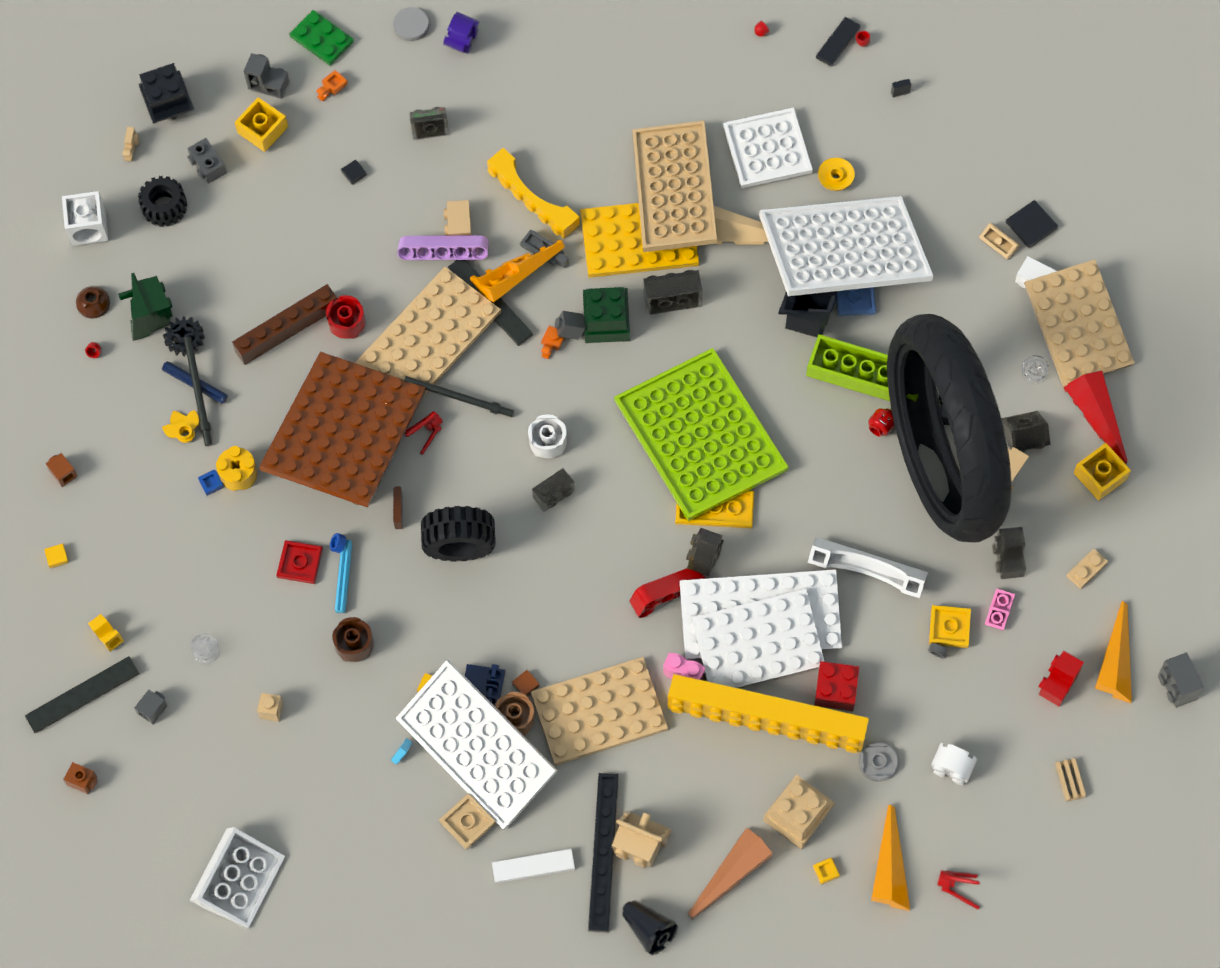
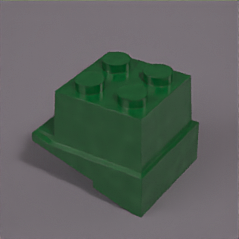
M134 272L131 273L132 289L118 293L120 300L132 297L130 305L133 341L148 337L150 332L168 326L170 317H172L170 309L172 308V302L169 297L166 298L165 296L166 290L163 282H159L157 276L137 280Z
M612 287L583 290L586 328L585 343L630 341L628 288Z

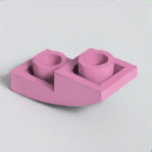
M996 588L985 625L1004 630L1015 594Z

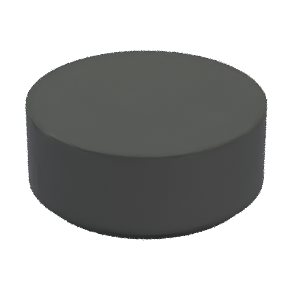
M931 643L928 649L931 654L943 659L949 653V650L935 643Z

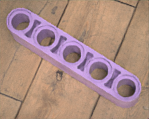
M481 235L403 236L399 240L397 254L403 260H482L488 256L489 240Z

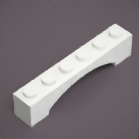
M816 537L807 562L823 568L834 567L863 573L893 585L901 590V593L917 598L921 596L928 574L926 571Z

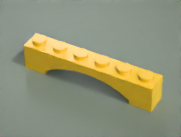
M504 148L487 161L488 173L493 178L499 179L505 189H510L517 200H522L530 212H535L542 223H547L554 234L560 235L565 239L580 226L579 216L567 205L560 207L550 204L537 197L523 184L515 170L516 159Z

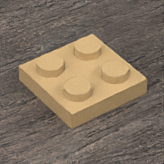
M469 793L439 819L442 826L466 850L496 824V821Z

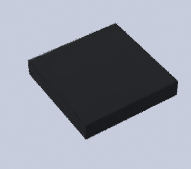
M1035 200L1007 218L1005 222L1028 248H1031L1058 229V225Z

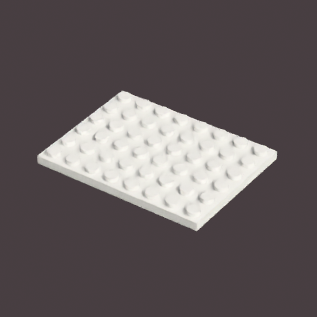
M902 196L760 210L759 216L788 296L927 282L933 279L932 271Z

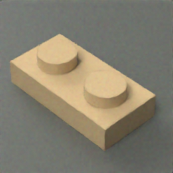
M1093 549L1067 574V577L1082 589L1107 565L1108 561Z

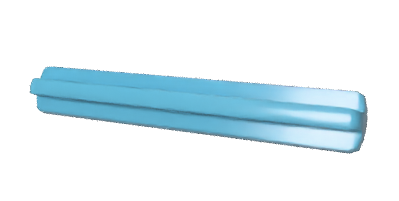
M346 540L345 547L340 553L335 602L336 613L346 612L352 552L351 540Z

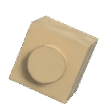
M261 693L257 708L260 719L279 722L283 707L281 696Z

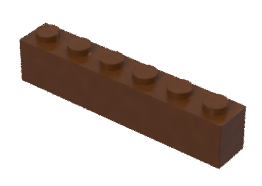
M326 284L232 341L236 354L244 365L248 364L325 317L328 304L333 299H338L329 285Z

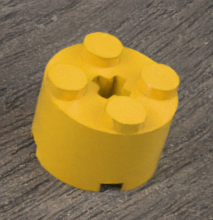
M232 446L219 456L216 468L222 484L227 489L232 491L246 490L255 483L257 467L249 451L238 446Z

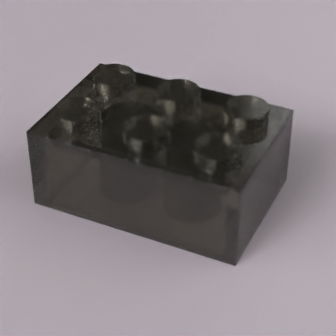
M686 270L683 273L676 274L667 273L663 276L652 275L643 279V297L647 315L702 307L703 289L699 270Z

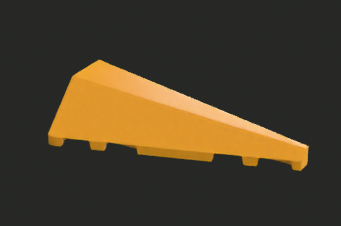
M558 240L547 248L543 246L540 248V252L536 254L526 253L509 260L494 270L488 269L486 274L480 277L473 275L470 277L471 282L485 298L495 302L564 249L563 241Z
M1122 601L1095 689L1113 694V698L1131 703L1128 604Z
M888 804L871 901L889 904L890 907L909 911L910 904L895 807Z

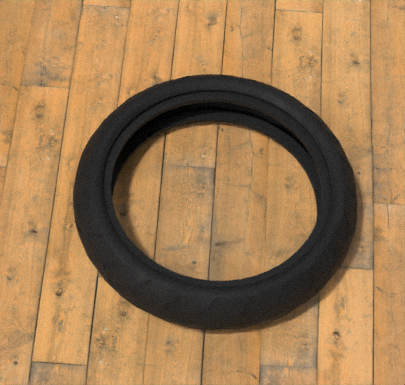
M935 314L913 316L904 321L896 330L889 345L887 358V381L891 411L904 461L918 496L937 527L948 536L960 542H981L993 536L1002 526L1011 502L1010 459L999 408L984 367L964 333L956 325ZM937 389L942 399L950 424V428L952 431L958 457L959 468L955 461L954 455L952 453L946 435L938 401ZM908 394H918L916 402L906 396ZM920 444L932 449L943 465L949 493L943 502L935 493L918 453Z

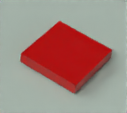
M285 540L277 570V578L315 584L323 546Z

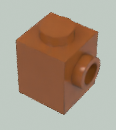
M73 762L63 779L67 786L89 794L90 790H93L97 784V776L94 771Z

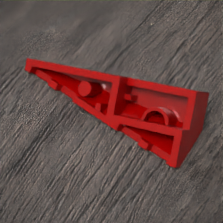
M1097 371L1084 374L1064 386L1065 392H1068L1073 399V403L1083 412L1085 419L1099 438H1102L1118 457L1127 464V457L1103 372Z

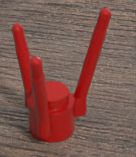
M432 411L428 416L406 430V437L414 434L423 426L428 431L434 430L420 451L421 455L424 454L436 434L442 429L439 425L443 421L436 412Z
M941 870L937 886L942 887L941 891L951 894L976 909L980 908L977 904L949 889L950 887L954 888L956 881L979 885L980 881L967 879L977 878V874Z

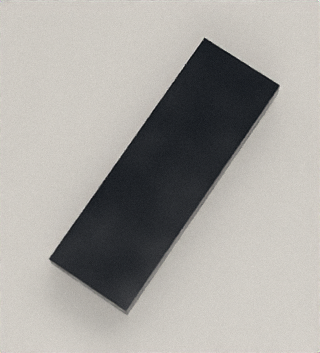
M844 17L817 53L816 59L831 67L858 32L860 24Z

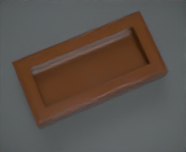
M401 486L393 488V522L396 529H403V493Z

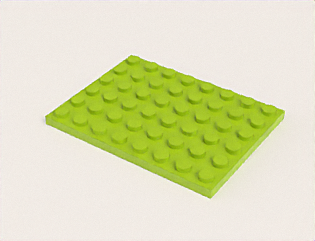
M714 348L614 396L615 403L687 521L788 471V465Z

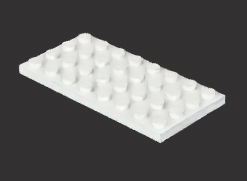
M836 570L679 581L685 659L701 658L691 617L802 589L807 590L821 649L842 648Z
M448 660L444 662L396 718L502 829L508 828L558 771Z

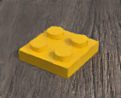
M932 605L929 645L935 643L941 646L968 648L971 609Z

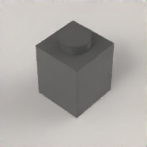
M562 311L555 320L558 337L579 340L586 329L584 315Z
M148 689L134 709L138 715L154 724L167 707V704L164 700L165 697L158 691L154 693Z

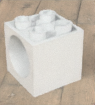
M99 191L62 196L65 231L72 246L109 241L106 211Z

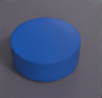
M336 533L332 536L330 541V550L332 552L341 553L346 544L345 535Z

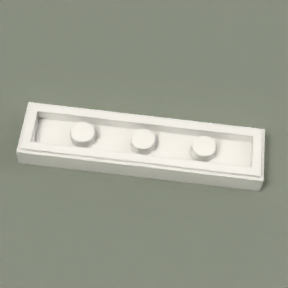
M572 849L492 862L495 884L575 870Z

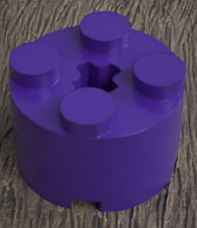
M456 12L447 29L449 37L445 36L443 45L468 54L472 46L470 44L472 38L475 39L479 29L477 28L480 21Z

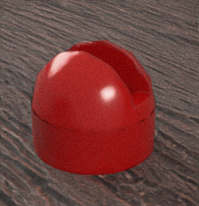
M763 21L758 22L754 27L755 34L759 37H763L770 32Z
M860 31L856 34L858 45L865 47L870 43L869 32Z
M90 342L85 349L86 355L90 358L99 357L101 353L100 344Z

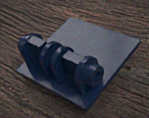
M467 664L465 677L495 706L497 700L501 698L506 670L499 669V665L492 664L491 667Z

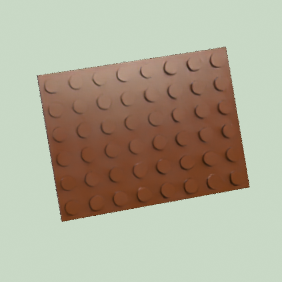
M320 351L260 464V470L368 508L425 394L426 387L404 382L403 379Z

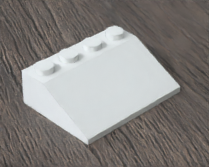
M235 827L227 828L190 901L238 925L249 928L285 856Z

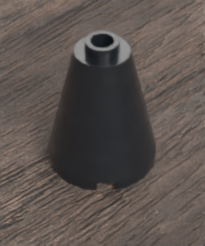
M636 900L628 901L622 908V916L650 955H656L666 948L663 944L667 940L671 942L675 937L678 925L668 917Z

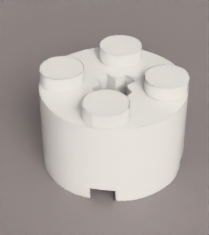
M545 414L537 417L530 424L528 429L529 445L535 456L554 458L563 454L567 445V433L565 424L558 417Z
M940 743L931 767L934 769L933 773L937 776L944 778L947 775L952 778V782L963 785L964 782H968L977 758L973 756V759L968 757L969 752L951 744L944 747V743Z

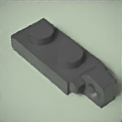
M531 229L520 242V246L532 254L540 252V248L543 246L547 248L555 244ZM561 250L547 262L554 266L557 263L566 268L569 264V258L563 255L564 251Z

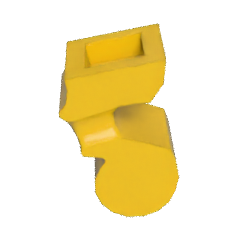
M99 614L88 623L89 627L99 640L103 642L109 652L124 642L120 633L113 629L103 615Z

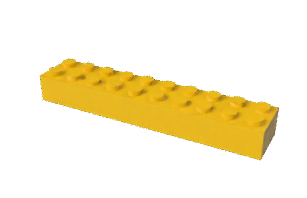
M673 674L668 694V709H671L674 713L681 714L685 712L695 718L703 716L713 722L725 721L735 727H740V725L747 726L750 730H764L775 736L782 734L792 740L800 738L807 740L810 744L822 743L832 749L844 748L850 753L862 751L869 718L676 674Z

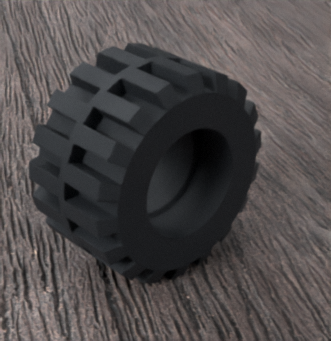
M159 176L158 179L153 177L151 178L152 181H146L145 187L142 186L140 188L141 192L138 193V201L143 216L148 222L151 221L153 225L158 224L159 227H163L164 224L171 226L170 223L172 222L176 224L178 222L177 219H182L184 217L183 213L187 211V200L181 184L176 179L171 180L169 176H166V178ZM161 197L172 198L166 205H154L155 201Z

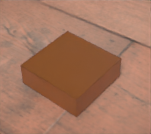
M528 670L512 681L515 688L526 696L540 686Z

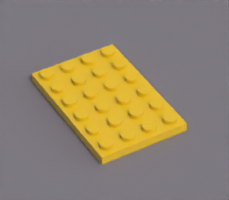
M639 203L580 209L588 278L699 266L697 246L643 252Z

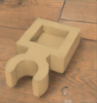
M127 127L125 147L122 154L125 156L124 161L132 162L135 146L139 144V135L136 134L134 127Z

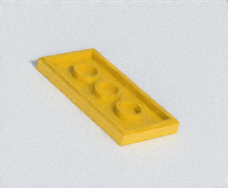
M747 491L690 521H687L680 507L676 504L675 524L752 528L754 491Z

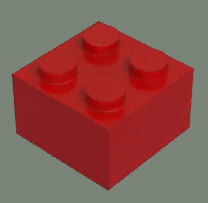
M820 661L814 706L854 711L860 666Z

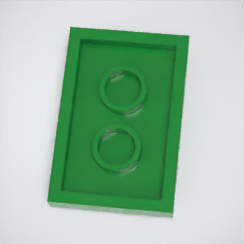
M314 10L289 33L293 40L329 66L354 42L351 36Z

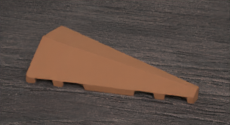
M746 828L689 911L688 915L691 919H694L740 884L742 879L772 857L771 850L750 829Z

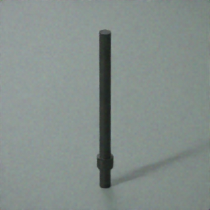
M185 337L184 343L200 419L199 429L203 434L205 446H211V425L207 420L191 337Z
M406 376L404 382L426 387L428 391L490 410V413L496 415L499 413L512 417L514 410L502 407L496 402L490 403Z

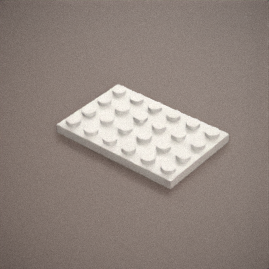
M806 589L691 617L702 663L705 667L707 682L737 688L817 668L820 665V661L825 662Z

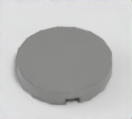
M404 8L394 17V31L403 40H419L428 32V17L424 11L418 8Z
M874 742L868 744L861 751L858 764L860 771L866 778L871 781L881 782L893 777L897 771L899 760L896 751L890 745L883 742Z

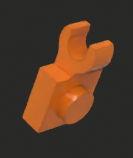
M334 70L322 80L323 86L316 91L319 94L317 98L324 101L330 92L336 95L348 85L347 80Z
M548 326L541 340V344L544 345L541 350V357L549 359L553 349L559 351L565 339L558 337L555 327Z

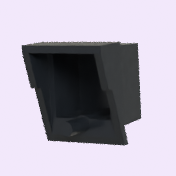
M174 63L139 74L141 83L138 85L153 124L169 118L175 120L178 115L194 110L180 70H176Z
M838 291L788 296L786 292L778 314L787 315L785 329L813 337H818V334L823 335Z

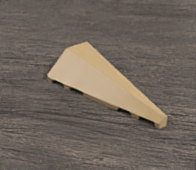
M714 206L718 242L716 244L734 242L737 245H764V242H768L762 222Z

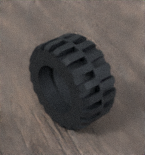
M471 506L444 507L443 509L429 512L421 520L422 550L427 556L436 560L440 559L441 561L456 562L485 557L496 546L494 517L486 510H481L477 507L472 508Z

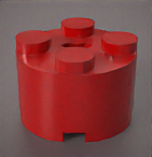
M342 295L336 300L333 299L327 306L326 317L331 333L343 339L357 338L363 331L366 323L364 310L358 299L353 296Z

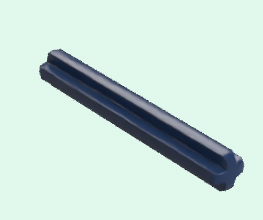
M169 361L163 364L162 371L193 388L190 373ZM199 379L203 394L220 404L226 402L228 398L226 393Z

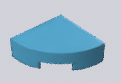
M406 738L390 761L398 764L408 752L412 742Z

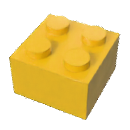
M259 97L234 122L237 133L264 152L288 128L286 116Z
M1104 443L1077 463L1074 470L1075 476L1098 501L1128 480L1131 472L1128 466L1107 443Z

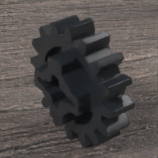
M185 316L180 321L178 318H175V323L170 321V328L165 327L166 333L163 334L166 347L168 346L169 351H174L175 355L181 352L183 357H185V337H191L193 350L199 351L198 345H203L202 339H205L204 330L200 326L199 321L194 322L192 317L186 320Z

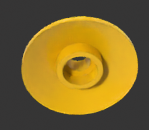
M842 158L827 159L818 169L820 183L832 191L844 190L854 180L855 173L852 165Z

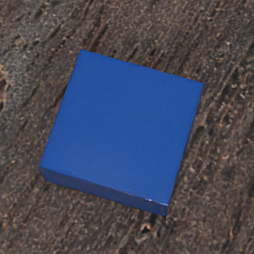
M215 469L198 477L207 496L224 488Z

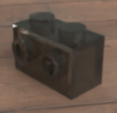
M562 468L532 489L533 499L545 512L562 499L569 497L575 491V483L565 469Z

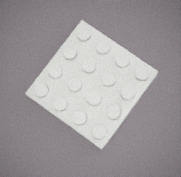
M794 108L723 123L741 189L812 173L811 163Z

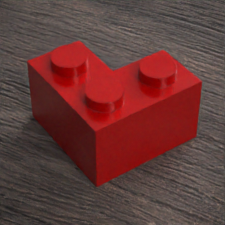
M1064 650L1060 656L1056 654L1048 670L1051 672L1048 678L1043 677L1038 686L1041 688L1039 695L1060 706L1079 676L1084 662Z

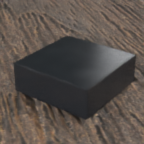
M910 79L893 82L891 88L892 97L910 94Z
M356 159L341 168V172L351 184L367 175Z

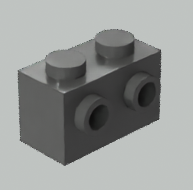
M207 138L187 148L189 162L192 166L196 165L198 175L201 179L205 178L208 184L227 173L225 164Z

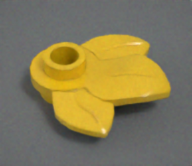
M195 410L189 412L187 416L177 411H172L170 417L171 424L163 426L162 429L166 436L177 438L182 443H188L195 437V429L199 425L198 414ZM185 432L189 433V435L183 436Z

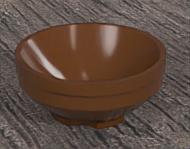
M86 287L77 295V310L86 318L101 317L110 307L109 295L101 287ZM89 294L96 295V299L94 301H86V297Z

